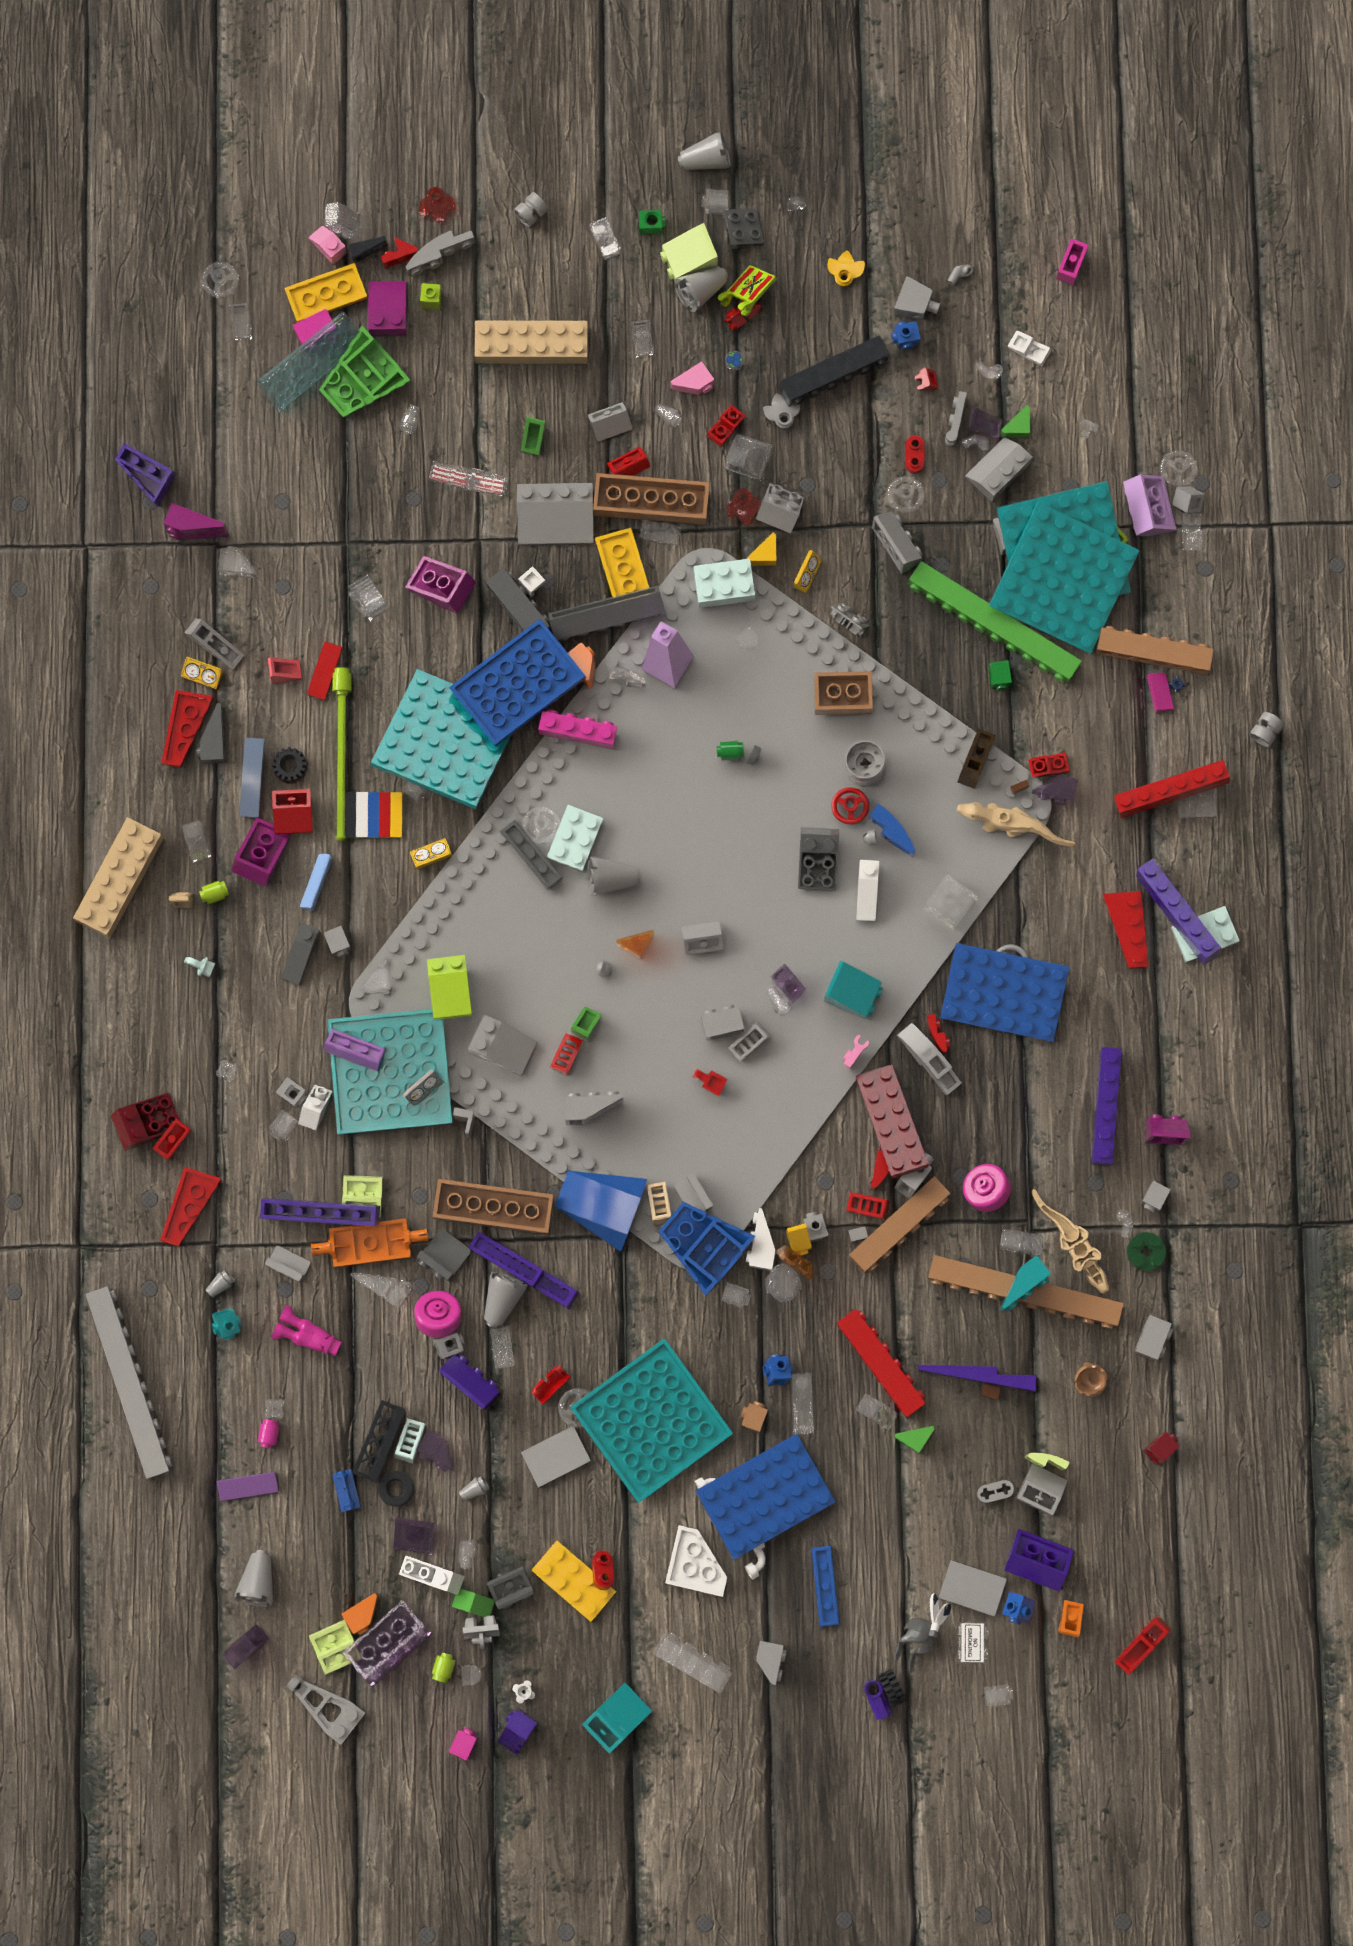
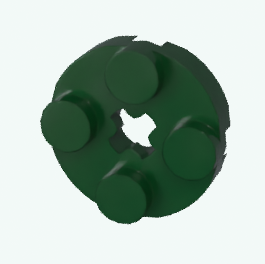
M1143 1232L1131 1239L1127 1246L1126 1254L1128 1261L1136 1269L1148 1272L1155 1270L1163 1263L1166 1256V1248L1159 1236L1150 1232ZM1145 1246L1152 1252L1148 1257H1145V1254H1141V1250H1144Z

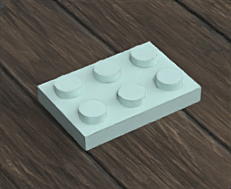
M567 805L547 859L583 872L603 818Z
M1225 906L1198 916L1221 949L1240 941ZM1172 926L1171 929L1185 962L1197 959L1196 954L1176 928Z

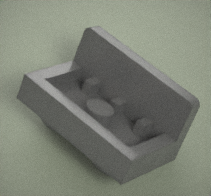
M523 1566L487 1582L498 1609L508 1608L513 1603L519 1600H526L534 1594Z

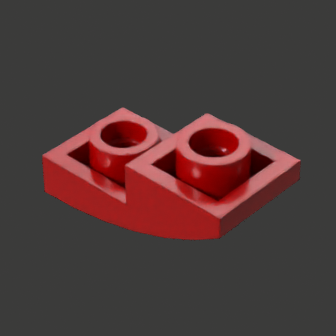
M731 404L720 416L716 424L707 432L706 436L721 447L738 428L746 415Z
M1066 752L1028 759L1032 778L1070 772Z
M935 1014L927 1015V1024L932 1040L941 1054H946L947 1049H950L949 1037H945V1032L937 1033L940 1030V1021L936 1019Z

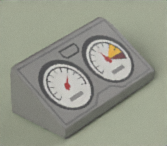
M430 1070L405 1091L403 1096L413 1106H416L443 1081L434 1070Z

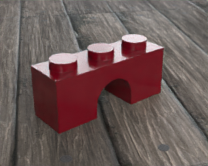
M1164 1432L1158 1435L1143 1452L1155 1465L1163 1463L1180 1447L1177 1444L1179 1440L1171 1432L1169 1434Z

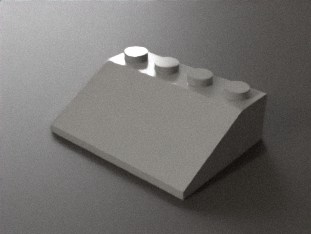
M517 484L518 545L594 544L593 484Z

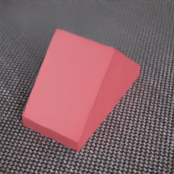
M268 658L270 678L273 683L302 679L299 660Z

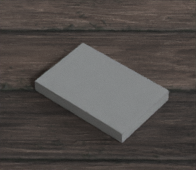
M574 1426L521 1452L538 1488L591 1461Z
M950 1560L938 1598L995 1617L1007 1579Z

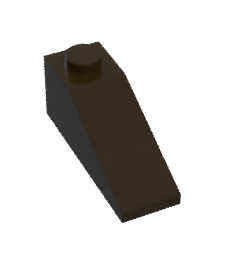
M978 728L957 783L973 789L976 788L996 735Z

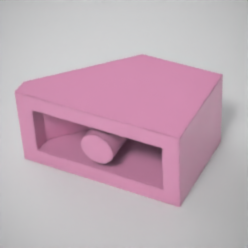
M321 226L308 237L333 265L347 254L345 245L332 231L324 226Z
M701 361L670 382L671 388L674 391L700 395L712 390L714 378Z

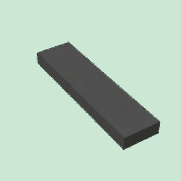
M513 820L500 831L547 890H550L563 879L516 820Z

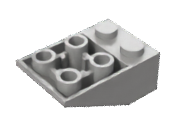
M618 1091L607 1092V1095H599V1092L588 1093V1096H580V1093L568 1094V1097H564L566 1125L589 1123L623 1103V1094H619Z

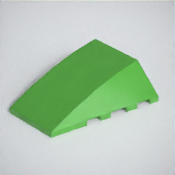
M361 326L359 333L351 341L349 348L341 356L339 363L331 371L319 390L342 417H346L411 380L379 342Z

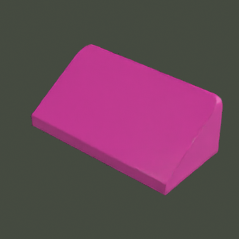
M1166 673L1148 674L1147 681L1155 713L1173 710L1174 707Z

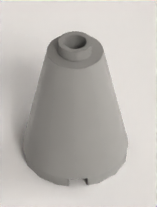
M717 132L681 151V156H678L680 167H684L685 170L730 168V156L725 146L726 141L723 133Z
M716 266L679 277L675 280V284L678 283L676 293L685 307L689 306L692 308L691 312H696L727 283L728 274L724 268Z
M590 857L591 860L588 861L587 879H590L591 885H588L590 895H598L636 886L641 881V872L637 870L636 866L597 857Z
M492 1271L489 1278L484 1320L487 1321V1325L497 1328L503 1325L528 1285H523L521 1280L503 1274L502 1277L497 1276L498 1272Z
M256 1550V1553L251 1554L234 1594V1600L237 1602L243 1599L246 1605L267 1607V1603L272 1606L271 1556L268 1555V1552Z

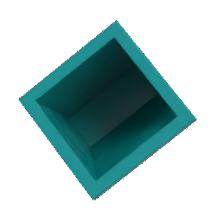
M840 960L826 991L824 1002L866 1019L868 1015L872 1016L876 1005H873L875 998H880L884 988L880 987L882 984L880 980Z

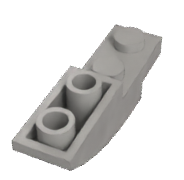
M448 231L431 240L407 264L408 276H417L423 270L429 268L435 269L443 263V255L449 256L461 248H470L475 243L472 231L455 237L452 231Z
M913 1023L897 1034L919 1065H923L945 1095L951 1093L962 1083L951 1068L953 1067Z

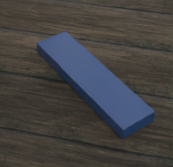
M831 1546L813 1547L811 1550L820 1627L839 1625Z

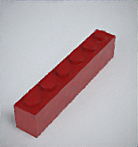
M1224 760L1114 795V800L1120 819L1229 784L1230 776Z
M854 1309L836 1324L904 1417L907 1418L925 1404L924 1399L926 1397L920 1389L916 1391L912 1386L914 1381L908 1373L904 1375L901 1371L902 1365L896 1357L893 1359L890 1356L889 1352L891 1350L885 1342L881 1343L878 1340V1332L873 1326L869 1327L865 1321L868 1319L861 1310L858 1312Z

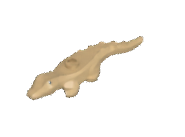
M977 802L960 804L957 807V812L968 819L983 821L984 825L982 828L985 832L1006 831L1007 835L1011 838L1020 836L1025 832H1031L1057 845L1067 847L1075 845L1073 841L1057 837L1042 822L1029 816L1018 807L1007 809L991 803L986 808Z
M1033 1189L1032 1196L1037 1205L1058 1227L1061 1233V1249L1069 1251L1073 1258L1074 1269L1078 1272L1085 1270L1091 1285L1103 1294L1108 1292L1109 1286L1106 1274L1097 1264L1098 1260L1100 1261L1101 1253L1090 1245L1088 1241L1089 1232L1081 1226L1074 1225L1067 1217L1048 1207L1042 1201L1038 1192Z

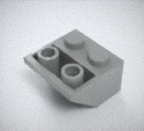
M769 483L756 519L791 533L799 516L804 497L796 492L785 490L779 485Z
M1032 1463L1016 1499L1053 1516L1068 1480Z
M759 1641L756 1662L769 1682L776 1685V1681H781L783 1670H780L779 1666L780 1661H785L787 1650H783V1645Z

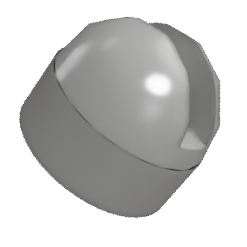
M869 830L864 833L863 841L865 844L877 845L876 830Z
M601 961L597 964L596 971L599 976L607 977L610 975L612 968L607 961ZM603 964H607L604 973H602Z

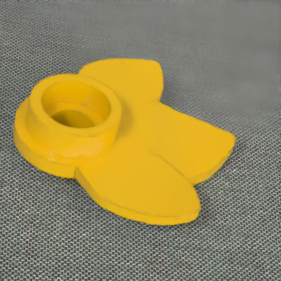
M845 251L840 255L838 261L829 258L827 268L835 276L836 283L845 287L850 285L854 278L862 275L865 262H854L850 252ZM845 275L847 279L842 280L840 277Z

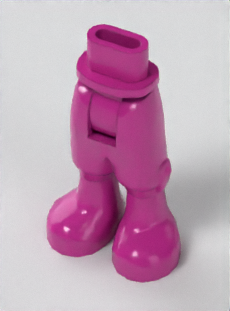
M286 1305L279 1321L297 1327L300 1331H294L278 1322L271 1338L274 1340H279L282 1337L288 1338L297 1346L324 1352L325 1355L329 1353L336 1356L342 1342L334 1339L335 1336H331L325 1330L314 1325L310 1320L298 1318L293 1314V1308Z

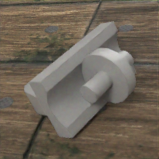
M492 1615L484 1617L483 1626H477L476 1618H466L463 1635L465 1640L472 1639V1644H480V1648L485 1649V1643L492 1642V1637L500 1636V1631L495 1617Z

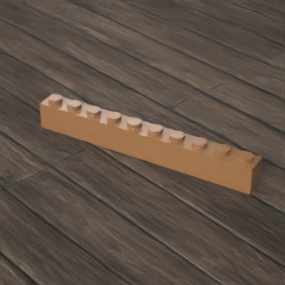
M937 1255L933 1256L928 1275L931 1284L942 1286L943 1283L948 1284L951 1289L961 1291L962 1288L968 1289L970 1294L980 1296V1293L987 1294L989 1299L998 1301L999 1298L1005 1299L1015 1278V1275ZM1045 1284L1039 1289L1036 1286L1032 1289L1034 1292L1028 1298L1017 1300L1019 1303L1026 1304L1028 1309L1037 1310L1038 1307L1045 1309L1044 1312L1056 1315V1312L1062 1313L1064 1318L1075 1320V1317L1081 1318L1083 1323L1094 1325V1322L1101 1323V1327L1111 1330L1113 1327L1118 1326L1124 1304L1050 1284Z

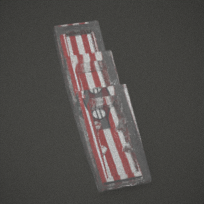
M437 461L432 462L429 475L430 481L499 496H505L509 480L508 477L480 469H469L455 464L451 466Z

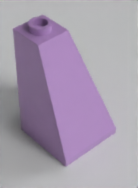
M660 622L651 636L642 670L675 689L694 655L677 630Z

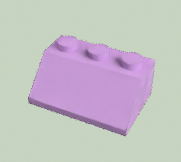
M1140 474L1123 482L1136 536H1152L1176 530L1163 476Z

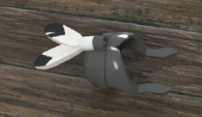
M935 1593L931 1595L930 1612L932 1623L922 1618L910 1619L904 1627L906 1634L898 1641L897 1649L894 1653V1661L899 1659L902 1645L906 1643H922L920 1648L912 1653L908 1661L909 1671L913 1670L916 1657L927 1654L933 1649L939 1626L950 1614V1603L944 1604L939 1610L937 1595Z

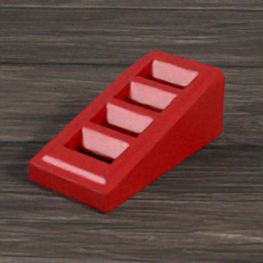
M565 1033L550 1068L568 1076L583 1040ZM570 1040L576 1043L577 1045L576 1047H574L572 1045L567 1044L566 1041ZM563 1048H569L574 1052L573 1054L563 1050ZM561 1053L571 1057L570 1060L560 1057ZM559 1060L561 1062H564L567 1064V1066L564 1067L560 1064H557V1061Z
M850 1192L846 1211L886 1220L890 1201ZM856 1198H859L858 1207L854 1209ZM864 1200H867L866 1206H865V1211H863V1210H862L863 1202H864ZM873 1201L875 1202L873 1212H870L871 1203ZM882 1203L881 1212L878 1214L879 1204Z

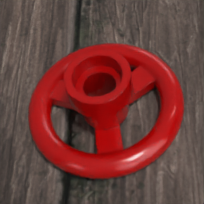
M847 787L839 790L834 795L831 809L835 818L840 822L849 825L857 824L867 816L869 800L861 790ZM846 793H854L859 796L858 798L854 796H848L845 799L841 798ZM851 802L854 804V807L849 808L847 804ZM863 802L864 808L862 813L854 818V811L858 808V804ZM837 803L843 805L844 809L848 811V819L840 815Z

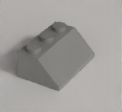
M1004 437L965 477L993 502L1031 464L1033 457L1018 443Z
M891 511L875 516L872 529L900 573L903 574L917 566L921 562V556L923 555L919 547H915L911 542L913 539L910 533L902 528L901 525L903 523L900 517L894 515Z

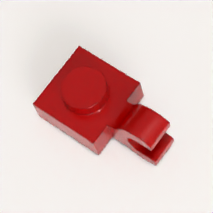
M696 1069L692 1076L704 1082L701 1088L719 1097L728 1080L712 1070L707 1075Z

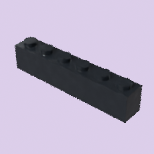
M879 335L779 381L778 388L788 407L791 405L797 406L808 397H817L825 389L828 391L834 389L838 383L843 381L847 383L858 374L864 375L875 366H884L890 354Z

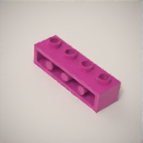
M554 710L542 711L538 728L540 735L614 749L617 735V726H614L612 722L603 721V723H599L589 717L579 719L574 714L560 715Z

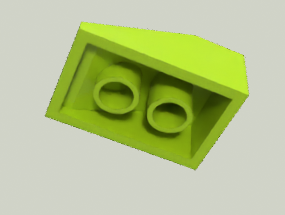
M465 955L427 959L433 1019L440 1020L472 1016Z

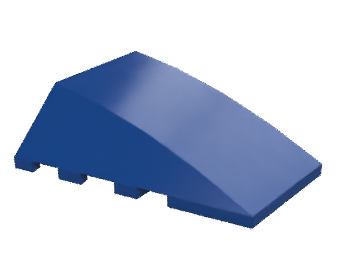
M568 1171L555 1208L621 1252L647 1179Z
M685 1202L677 1208L658 1231L705 1296L720 1283L756 1237Z

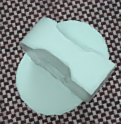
M186 957L184 963L198 968V976L202 974L210 977L215 963L208 961L207 957L201 962L190 957Z

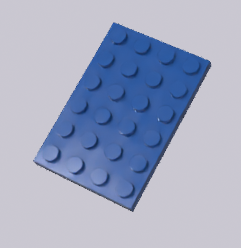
M539 619L449 688L496 747L583 681L586 676L541 619Z
M956 943L940 1018L1053 1042L1069 966Z
M797 1434L695 1491L733 1560L835 1503L834 1498Z

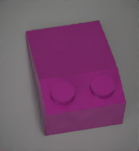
M406 281L369 282L368 330L373 337L407 336Z
M173 503L163 523L169 537L175 540H180V538L183 540L227 537L229 534L225 523Z
M423 556L405 588L443 609L458 614L476 581L465 570Z
M256 818L234 858L231 872L266 887L291 834L275 835L273 824Z
M1151 1115V1118L1148 1117L1146 1119L1145 1143L1184 1145L1191 1138L1187 1120H1182L1181 1116H1170V1119H1164L1162 1115Z

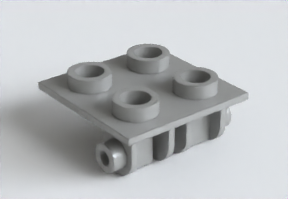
M838 603L831 606L833 609L830 613L833 616L832 619L838 623L842 622V626L849 620L850 622L846 629L851 626L849 631L856 636L859 635L861 637L865 632L864 628L870 626L866 623L867 619L860 614L855 615L851 612L852 608L847 604Z

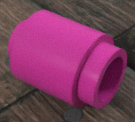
M263 1419L257 1440L258 1443H261L260 1447L272 1449V1446H277L280 1427H278L279 1422Z

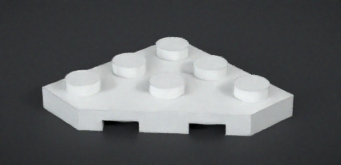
M679 1525L665 1583L723 1597L727 1581L724 1571L697 1529Z

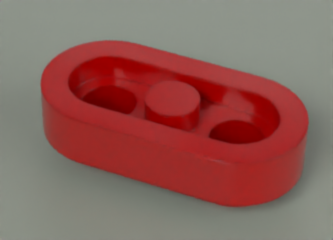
M917 435L910 436L905 445V467L912 474L921 472L924 467L925 444L924 440ZM917 442L919 445L914 447L912 443ZM913 460L918 461V464L913 465L911 462Z
M603 1550L598 1551L592 1558L593 1583L599 1590H608L614 1583L613 1559L610 1553ZM600 1558H605L606 1562L601 1561ZM602 1576H605L607 1581L603 1580Z

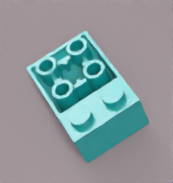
M1037 1255L1018 1270L1000 1308L1001 1312L1004 1310L1009 1312L1018 1305V1299L1025 1300L1034 1292L1032 1290L1034 1287L1037 1286L1039 1289L1049 1281L1048 1277L1051 1273Z
M624 1683L582 1725L610 1753L652 1710Z

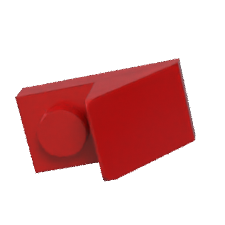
M394 237L397 251L391 250L381 256L384 269L410 261L418 252V248Z

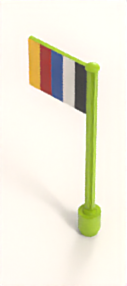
M335 668L332 691L338 696L337 836L335 839L344 841L346 838H402V792H345L346 696L351 692L352 674L349 668Z

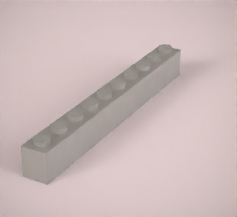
M107 1286L86 1294L146 1479L149 1480L171 1472L170 1467L173 1465L170 1456L165 1455L164 1448H166L164 1438L159 1437L158 1430H160V1425L157 1418H153L152 1411H154L151 1400H147L145 1393L148 1392L145 1381L141 1382L139 1375L142 1374L139 1363L135 1364L133 1356H136L133 1345L128 1343L127 1338L130 1335L127 1327L122 1325L121 1319H124L121 1308L116 1306L115 1301L118 1299L115 1290H111Z

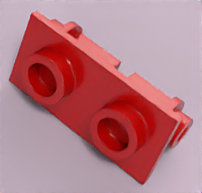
M758 302L753 305L750 314L747 316L748 319H751L760 312L761 305ZM733 308L727 312V317L723 320V322H730L728 326L732 331L734 329L737 330L747 322L741 314L742 311L738 308L736 310Z
M560 1365L554 1366L546 1375L547 1382L542 1379L533 1387L531 1393L543 1405L571 1378Z

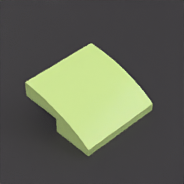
M344 1175L342 1203L380 1205L381 1217L383 1177Z
M1029 1453L1025 1456L1026 1460L1041 1468L1045 1467L1048 1462L1063 1471L1070 1463L1057 1456L1044 1453Z
M345 1620L309 1635L325 1675L361 1659L359 1650Z

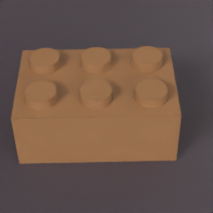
M872 671L814 673L815 715L872 714Z

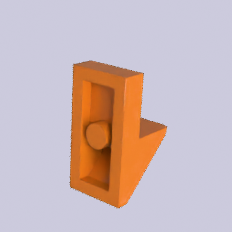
M1064 1600L1061 1621L1058 1627L1060 1634L1079 1638L1084 1604Z

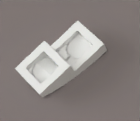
M1019 331L1015 332L1008 345V348L1040 366H1043L1051 352L1050 347L1034 341L1033 337Z

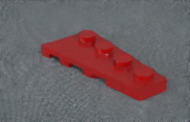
M179 690L175 691L161 762L162 765L182 767L213 701V696Z
M1141 891L1103 894L1102 896L1118 936L1128 969L1147 968L1148 956Z
M184 1167L160 1241L180 1247L221 1182V1178Z

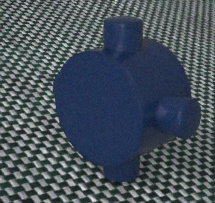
M1176 676L1172 682H1169V686H1171L1175 693H1178L1182 687H1185V683L1179 679V676Z

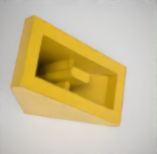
M774 532L747 557V559H750L751 566H776V534Z

